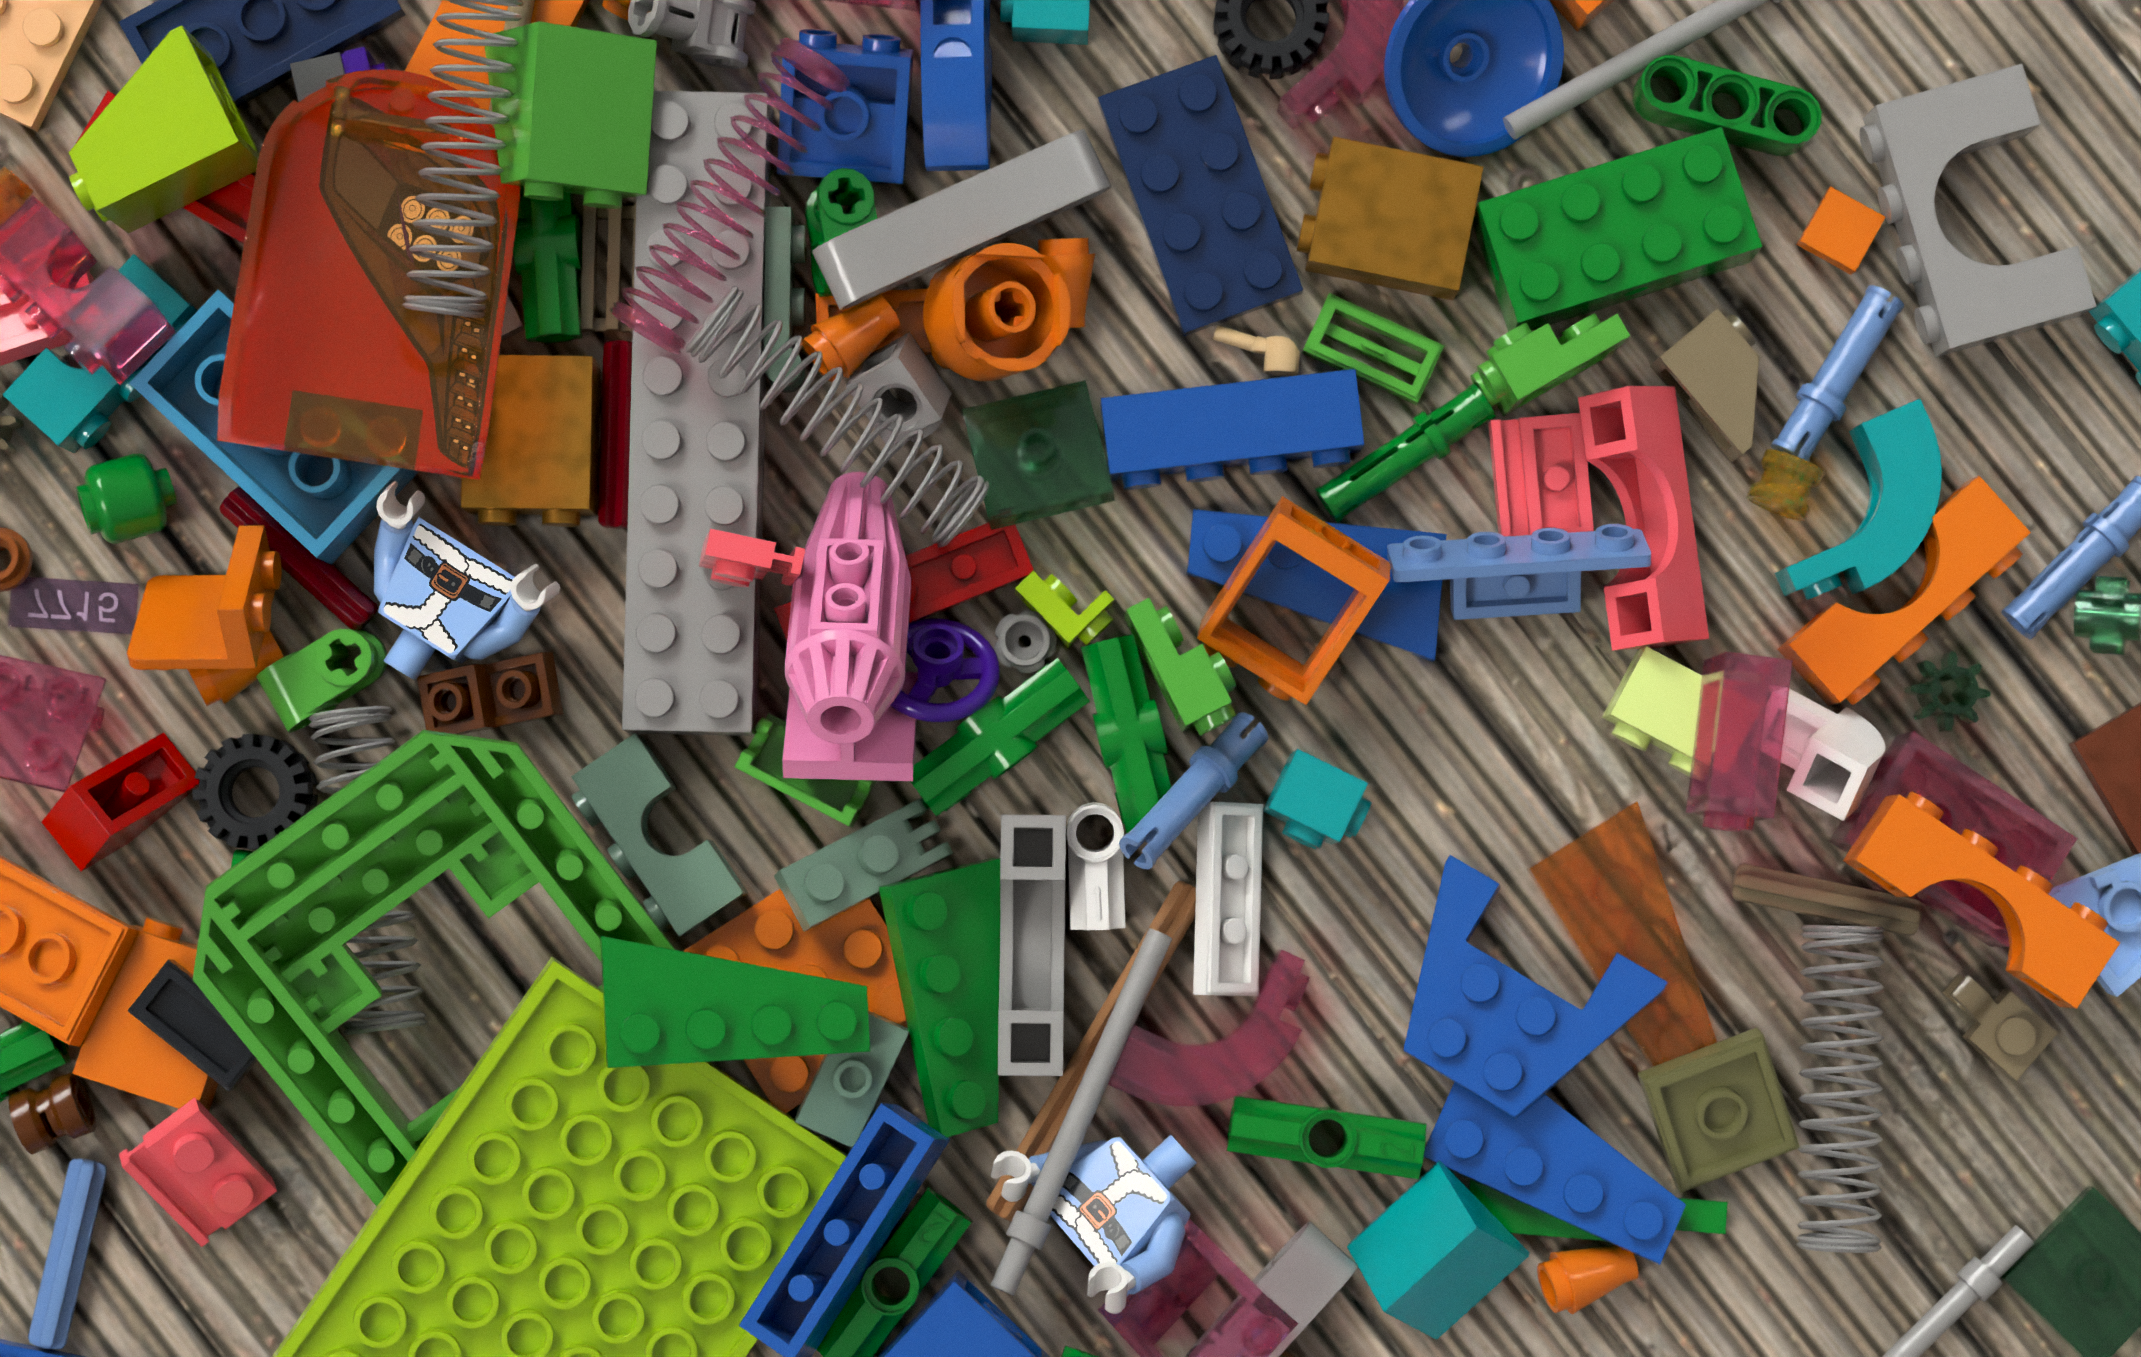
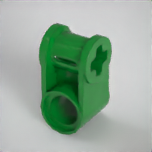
M847 168L831 171L823 178L819 187L809 195L805 203V218L811 248V273L813 284L819 297L833 295L812 254V250L843 233L877 219L874 191L871 183L863 174L854 169ZM835 195L837 203H830L829 198ZM841 205H848L849 211L846 214H843Z

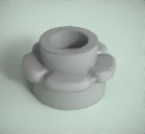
M1024 610L1017 616L1009 614L999 622L995 630L998 642L995 643L994 650L998 660L1006 667H1017V670L1021 673L1038 671L1044 666V660L1047 657H1051L1055 652L1057 644L1055 632L1052 629H1048L1047 622L1038 612ZM1021 636H1028L1031 639L1029 647L1023 648L1019 645L1018 641Z

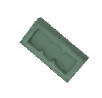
M868 1011L870 1052L825 1054L795 1117L796 1123L851 1148L861 1135L909 1033L908 1028L871 1011Z

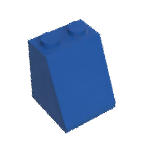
M957 1270L877 1357L1050 1356L964 1274Z

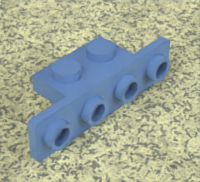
M1606 524L1598 527L1596 531L1568 533L1559 528H1542L1534 531L1532 535L1504 537L1495 532H1478L1470 535L1467 539L1441 541L1432 536H1414L1406 539L1403 543L1387 545V559L1390 563L1392 577L1395 582L1450 579V610L1454 620L1581 612V571L1651 566V551L1642 530L1632 529L1622 524Z

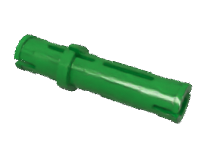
M1471 384L1466 390L1427 415L1422 411L1413 417L1412 421L1414 424L1366 455L1335 478L1315 489L1316 494L1333 520L1339 523L1345 516L1390 488L1433 457L1441 460L1451 453L1449 448L1451 445L1487 421L1496 418L1494 411L1480 389L1475 384Z

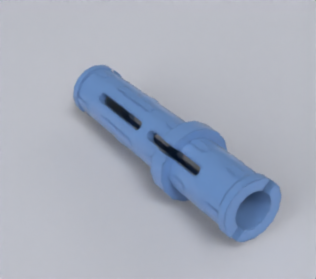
M1875 285L1868 286L1865 296L1812 382L1802 384L1796 394L1799 403L1778 437L1770 445L1777 454H1782L1784 450L1788 451L1784 459L1799 466H1807L1811 454L1831 422L1839 421L1847 409L1843 402L1894 319L1904 308L1903 302L1898 297H1893L1891 302L1886 301L1891 292Z
M2135 476L2099 514L2091 513L2083 521L2084 529L2076 536V539L2064 551H2061L2031 584L2001 611L2009 624L2028 639H2033L2047 621L2114 555L2121 557L2130 548L2128 541L2141 528L2140 476Z
M1245 712L1237 713V716L1233 717L1232 722L1210 746L1198 748L1190 758L1189 763L1191 767L1135 827L1120 839V849L1127 859L1144 842H1147L1148 844L1142 850L1143 853L1133 864L1142 869H1151L1156 864V860L1200 811L1207 806L1218 792H1227L1238 779L1237 771L1268 741L1267 731L1260 722L1244 739L1241 738L1246 731L1245 729L1255 717Z

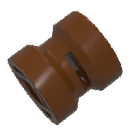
M73 1072L52 1079L49 1088L40 1091L28 1088L10 1095L8 1101L13 1126L20 1142L31 1155L52 1148L57 1138L67 1135L75 1139L95 1131L96 1117L92 1102L79 1076L72 1074Z

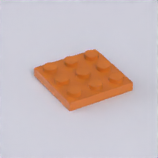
M778 889L684 950V952L867 986L868 1011L908 1028L887 925L870 898L804 932L781 889ZM825 1054L744 1059V1062L771 1104L787 1113L803 1102Z

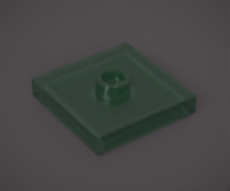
M1086 380L962 409L977 475H981L984 478V482H989V490L983 500L990 530L1115 501Z
M2087 1186L2034 1241L2035 1244L2000 1278L2080 1357H2111L2141 1326V1233L2094 1187Z

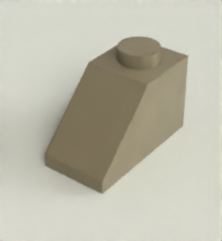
M1717 308L1656 359L1650 367L1666 386H1675L1677 399L1732 462L1749 450L1753 444L1759 356L1752 349L1755 339L1746 325L1733 314L1726 318Z

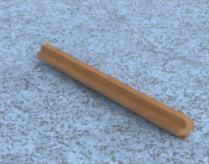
M1179 880L1174 884L1149 926L1151 929L1168 935L1172 938V941L1147 997L1195 918L1196 888L1185 881ZM1147 931L1064 1069L1063 1076H1060L1017 1148L1016 1151L1024 1154L1028 1159L1030 1156L1050 1152ZM1004 1175L1000 1177L988 1197L986 1206L1001 1218L1012 1221L1016 1210L1021 1211L1034 1186L1031 1183L1028 1184L1027 1191L1022 1199L1017 1202H1009L1003 1198L1001 1192L1004 1182L1015 1177Z

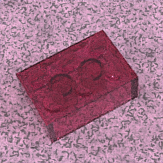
M1913 731L1895 737L1882 757L1859 808L1845 821H1841L1829 842L1845 853H1848L1885 796L1900 794L1906 798L1910 792L1919 794L1939 807L1944 812L1939 821L1961 835L1966 828L1993 843L1999 849L1994 858L2016 872L2019 865H2022L2041 875L2049 882L2078 838ZM1944 880L1929 885L1913 895L1914 898L1989 947H2009L2008 931L2001 913L1985 894L1973 886L1959 881Z

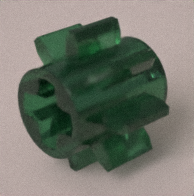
M2096 576L2095 590L2079 589L2077 591L2074 608V636L2090 638L2089 650H2092V653L2124 655L2125 640L2141 641V593H2129L2130 581H2127V577Z
M1956 651L1944 653L1941 659V669H1937L1928 660L1919 661L1916 665L1918 671L1924 677L1920 680L1919 684L1905 687L1904 691L1910 695H1917L1920 708L1916 710L1913 716L1914 719L1919 720L1930 715L1938 717L1937 726L1939 732L1951 731L1954 725V715L1956 714L1967 724L1976 723L1979 718L1971 707L1978 699L1991 696L1990 691L1979 688L1975 678L1982 666L1979 663L1966 668L1957 666L1958 657ZM1955 681L1957 688L1951 694L1955 702L1940 703L1937 698L1943 691L1940 682Z

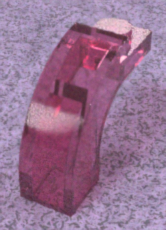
M1339 0L1344 17L1343 37L1339 44L1321 63L1280 98L1277 112L1293 130L1305 119H1308L1315 125L1326 117L1341 101V98L1336 94L1339 89L1343 91L1356 107L1368 97L1384 73V60L1389 36L1399 14L1404 8V0Z
M1278 949L1259 990V996L1256 997L1249 1014L1238 1028L1217 1041L1200 1045L1177 1043L1134 1024L1108 1085L1145 1101L1183 1107L1220 1102L1239 1095L1260 1083L1286 1058L1302 1032V1029L1288 1024L1279 1018L1284 1008L1295 1012L1310 978L1300 973L1305 960L1282 949Z

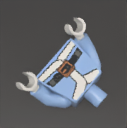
M393 481L380 494L377 500L376 508L382 519L374 548V594L380 602L378 613L403 628V631L383 661L416 681L436 649L449 658L463 663L468 658L482 660L518 643L539 613L540 606L559 593L560 585L555 581L541 592L533 583V575L539 569V565L533 564L514 577L422 518L418 517L413 525L411 519L425 503V496L421 491L417 490L409 499L408 505L404 506L396 499L395 489L398 486V482Z
M1171 1134L1144 1159L1121 1137L1112 1138L1109 1141L1099 1140L1082 1144L1051 1211L1050 1216L1094 1265L1089 1273L1087 1295L1094 1297L1098 1292L1108 1290L1105 1298V1310L1109 1313H1120L1125 1308L1126 1299L1129 1294H1136L1170 1275L1175 1268L1186 1232L1184 1226L1188 1222L1191 1213L1169 1189L1197 1162ZM1011 1150L1002 1152L996 1157L991 1177L999 1178L1004 1175L1015 1177L1005 1181L1003 1184L1001 1195L1005 1200L1017 1202L1025 1195L1028 1184L1035 1185L1049 1152L1030 1156L1028 1159L1024 1154Z

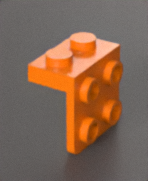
M265 525L238 527L226 575H159L148 580L127 650L129 664L132 668L137 670H231L256 668L264 634L270 629L271 606L275 590L280 588L282 576L280 555L278 551H270Z

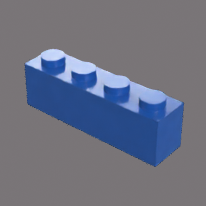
M1355 369L1101 398L1100 403L1109 481L1122 480L1123 489L1125 490L1160 486V475L1186 473L1187 482L1218 480L1225 477L1224 468L1249 465L1250 475L1280 473L1288 470L1287 461L1312 458L1313 468L1350 464V454L1360 453L1365 445Z
M880 1103L739 1326L783 1357H812L950 1139L898 1104Z

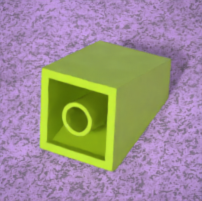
M181 25L171 30L68 152L78 171L70 175L69 179L77 197L87 211L95 209L104 223L110 220L129 234L257 171L262 157L211 53Z

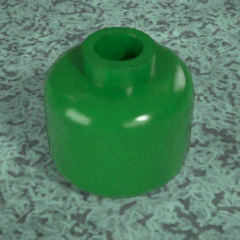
M140 453L92 465L85 472V484L76 486L79 504L90 535L100 532L102 537L111 544L122 543L163 530L167 524L166 507L177 504L173 484L166 467L154 470L150 460Z

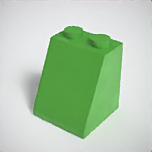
M540 21L493 33L513 38L519 43L515 47L485 46L486 58L508 63L516 68L511 73L488 72L489 85L507 89L513 94L510 98H491L492 112L503 114L510 119L505 124H494L496 139L505 142L507 145L505 148L497 150L499 167L504 170L500 174L501 183L524 186V197L536 200L561 201L563 200V192L584 195L583 205L606 209L622 208V199L646 195L657 40Z

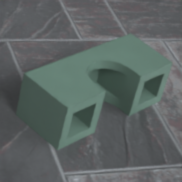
M634 733L571 776L580 789L571 795L574 803L592 827L600 822L603 823L616 842L607 848L610 856L628 880L636 875L639 876L651 894L649 898L643 901V904L664 933L674 928L679 937L687 936L748 894V891L714 841L707 839L688 853L678 856L667 855L653 844L648 832L649 815L653 807L661 799L676 790L677 787L641 735Z

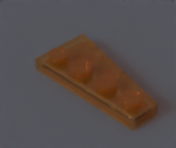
M1638 801L1631 803L1527 868V871L1598 983L1616 953L1621 954L1668 982L1664 993L1654 1002L1649 1003L1625 1025L1651 1067L1717 1043Z

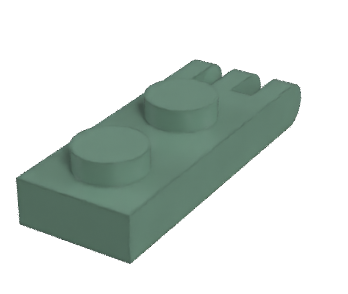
M922 798L792 863L774 875L804 932L879 894L880 886L906 880L953 854L948 842L938 844L928 852H925L921 843L940 833L941 829L936 820H933L913 830L909 820L922 816L929 809Z

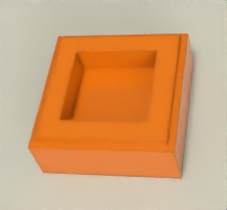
M1830 186L1825 191L1796 245L1852 275L1859 267L1886 217Z

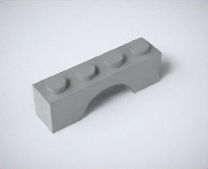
M1001 814L1000 980L998 1009V1075L1063 1076L1066 815Z

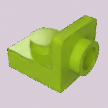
M1032 571L1015 588V595L1031 611L1039 613L1047 622L1048 629H1052L1056 637L1067 648L1078 638L1085 645H1089L1114 620L1106 612L1114 603V598L1106 590L1078 616L1071 609L1078 600L1053 574H1050L1043 581Z

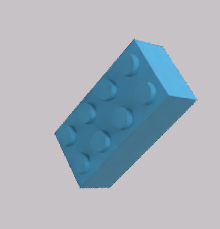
M217 290L129 384L316 558L332 565L379 515L376 506L380 494L393 481H397L398 486L395 489V496H397L418 471L340 399L294 392L292 393L283 451L217 441L239 307L236 302L220 290Z

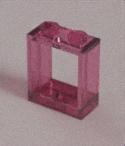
M1724 652L1704 660L1686 806L1687 814L1703 815V828L1731 832L1753 831L1754 821L1774 819L1793 660L1734 652Z
M1190 1218L1184 1226L1186 1232L1175 1268L1170 1275L1136 1294H1129L1126 1299L1125 1308L1120 1313H1109L1105 1310V1303L1098 1309L1140 1357H1168L1156 1343L1221 1273L1243 1297L1188 1357H1268L1298 1325L1285 1309L1220 1244Z

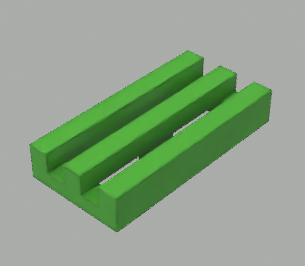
M1329 293L1302 353L1340 371L1355 369L1357 379L1417 405L1445 345ZM1333 314H1338L1425 354L1423 363H1417L1330 323ZM1323 336H1326L1415 377V380L1410 385L1329 348L1320 342Z

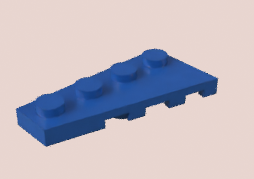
M1193 509L1187 575L1223 587L1266 522L1268 516ZM1326 522L1387 561V545L1403 543L1406 539L1414 536H1432L1440 541L1446 540L1447 534ZM1276 541L1242 594L1262 602L1266 601L1289 609L1307 618L1332 624L1354 591V588ZM1390 570V581L1355 633L1369 640L1410 652L1412 655L1431 662L1435 661L1442 580L1395 582Z
M1454 1082L1424 1151V1158L1431 1162L1437 1163L1440 1160L1453 1172L1658 1265L1662 1262L1686 1207L1685 1203L1547 1095L1542 1096L1517 1119H1514Z

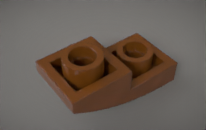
M540 652L489 664H472L421 675L417 678L425 727L429 731L460 735L564 715L553 652Z

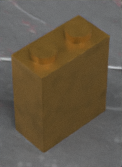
M1333 136L1328 154L1316 152L1309 190L1320 192L1316 216L1304 214L1296 250L1308 253L1305 271L1453 301L1460 289L1484 166Z
M464 355V360L467 362L468 355ZM497 355L480 480L461 477V508L470 514H478V524L512 526L517 524V515H542V525L574 527L580 526V516H597L600 364L593 356ZM469 360L470 363L477 365V362ZM464 362V371H466L464 374L480 380L477 367ZM464 387L463 398L477 403L475 392ZM465 408L466 411L473 413V410ZM463 411V419H465L463 422L475 426L473 424L475 423L474 417ZM463 431L464 433L471 435V432ZM462 434V443L471 446L472 439ZM462 452V465L464 466L467 464L468 453Z

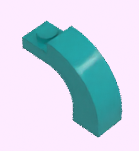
M1921 399L1863 422L1849 431L1869 480L1870 492L1866 514L1856 531L1840 545L1774 573L1784 596L1802 589L1806 600L1812 599L1842 586L1838 576L1840 572H1843L1852 595L1890 576L1918 548L1934 519L1939 502L1942 477L1941 456L1937 437Z

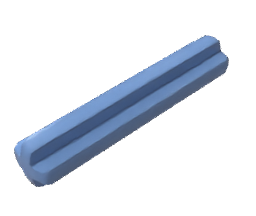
M74 1158L68 1164L28 1333L29 1343L45 1349H63L67 1344L107 1175V1167L101 1162L91 1159Z

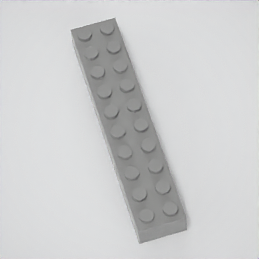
M653 91L647 194L636 197L622 730L630 734L754 736L756 733L755 728L758 724L761 580L754 578L753 582H750L749 587L719 583L710 579L712 569L699 567L703 542L710 528L762 539L766 409L760 410L759 405L766 395V374L764 373L745 394H740L739 389L764 350V338L725 378L719 379V373L741 339L755 312L705 362L699 363L698 358L701 352L695 357H691V352L686 353V346L713 309L733 286H738V290H743V297L720 336L746 310L756 304H761L762 313L741 351L764 329L765 206L771 207L773 108L767 93Z

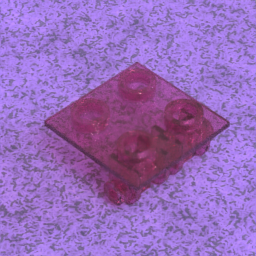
M0 655V778L65 793L70 784L88 731L99 732L102 726L104 708L98 707V703L106 683V678Z

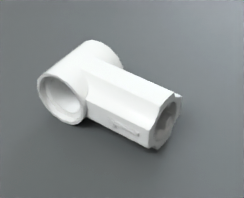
M1097 802L1083 804L1073 811L1067 821L1066 828L1070 930L1126 928L1124 854L1119 845L1120 839L1124 836L1122 821L1115 810L1106 804ZM1092 814L1102 815L1109 819L1114 830L1109 844L1097 850L1087 849L1081 845L1076 836L1077 826L1080 821Z

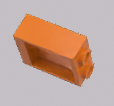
M1282 496L1202 618L1197 639L1205 643L1203 646L1210 656L1220 652L1228 667H1236L1239 664L1259 676L1257 679L1258 683L1273 696L1285 701H1289L1293 697L1307 705L1390 581V563ZM1276 541L1354 588V591L1304 665L1227 618Z

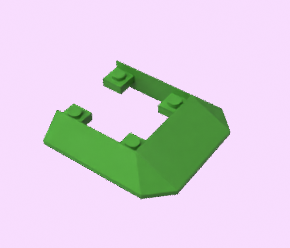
M423 730L206 886L193 981L376 1207L460 1087L413 1121H410L336 1029L382 996V988L346 944L348 940L444 871L450 869L488 919L540 882L600 961V936L676 950L516 742ZM601 984L600 986H598V988H600L603 991V986Z

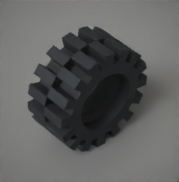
M1255 0L1216 1L1213 26L1214 34L1218 36L1217 45L1222 54L1227 53L1231 57L1230 64L1237 70L1241 66L1248 69V76L1259 78V74L1263 73L1269 74V80L1280 79L1282 73L1288 71L1290 75L1301 71L1304 63L1308 62L1310 64L1316 57L1320 45L1322 46L1329 22V13H1327L1328 0H1285L1293 8L1296 23L1289 35L1276 41L1263 40L1250 30L1246 20V13Z
M242 734L240 738L230 737L221 742L223 745L218 750L211 749L204 757L208 760L204 768L198 767L194 777L200 779L199 789H193V801H199L201 810L196 811L200 821L206 822L209 825L210 829L208 832L215 838L226 841L227 845L235 848L257 850L310 811L311 806H317L318 795L313 794V785L317 784L315 773H311L307 767L310 762L304 754L294 750L295 746L275 737L257 734ZM261 767L271 772L276 778L279 785V798L275 807L269 813L261 817L252 818L238 810L233 801L232 789L235 780L242 772L250 768Z

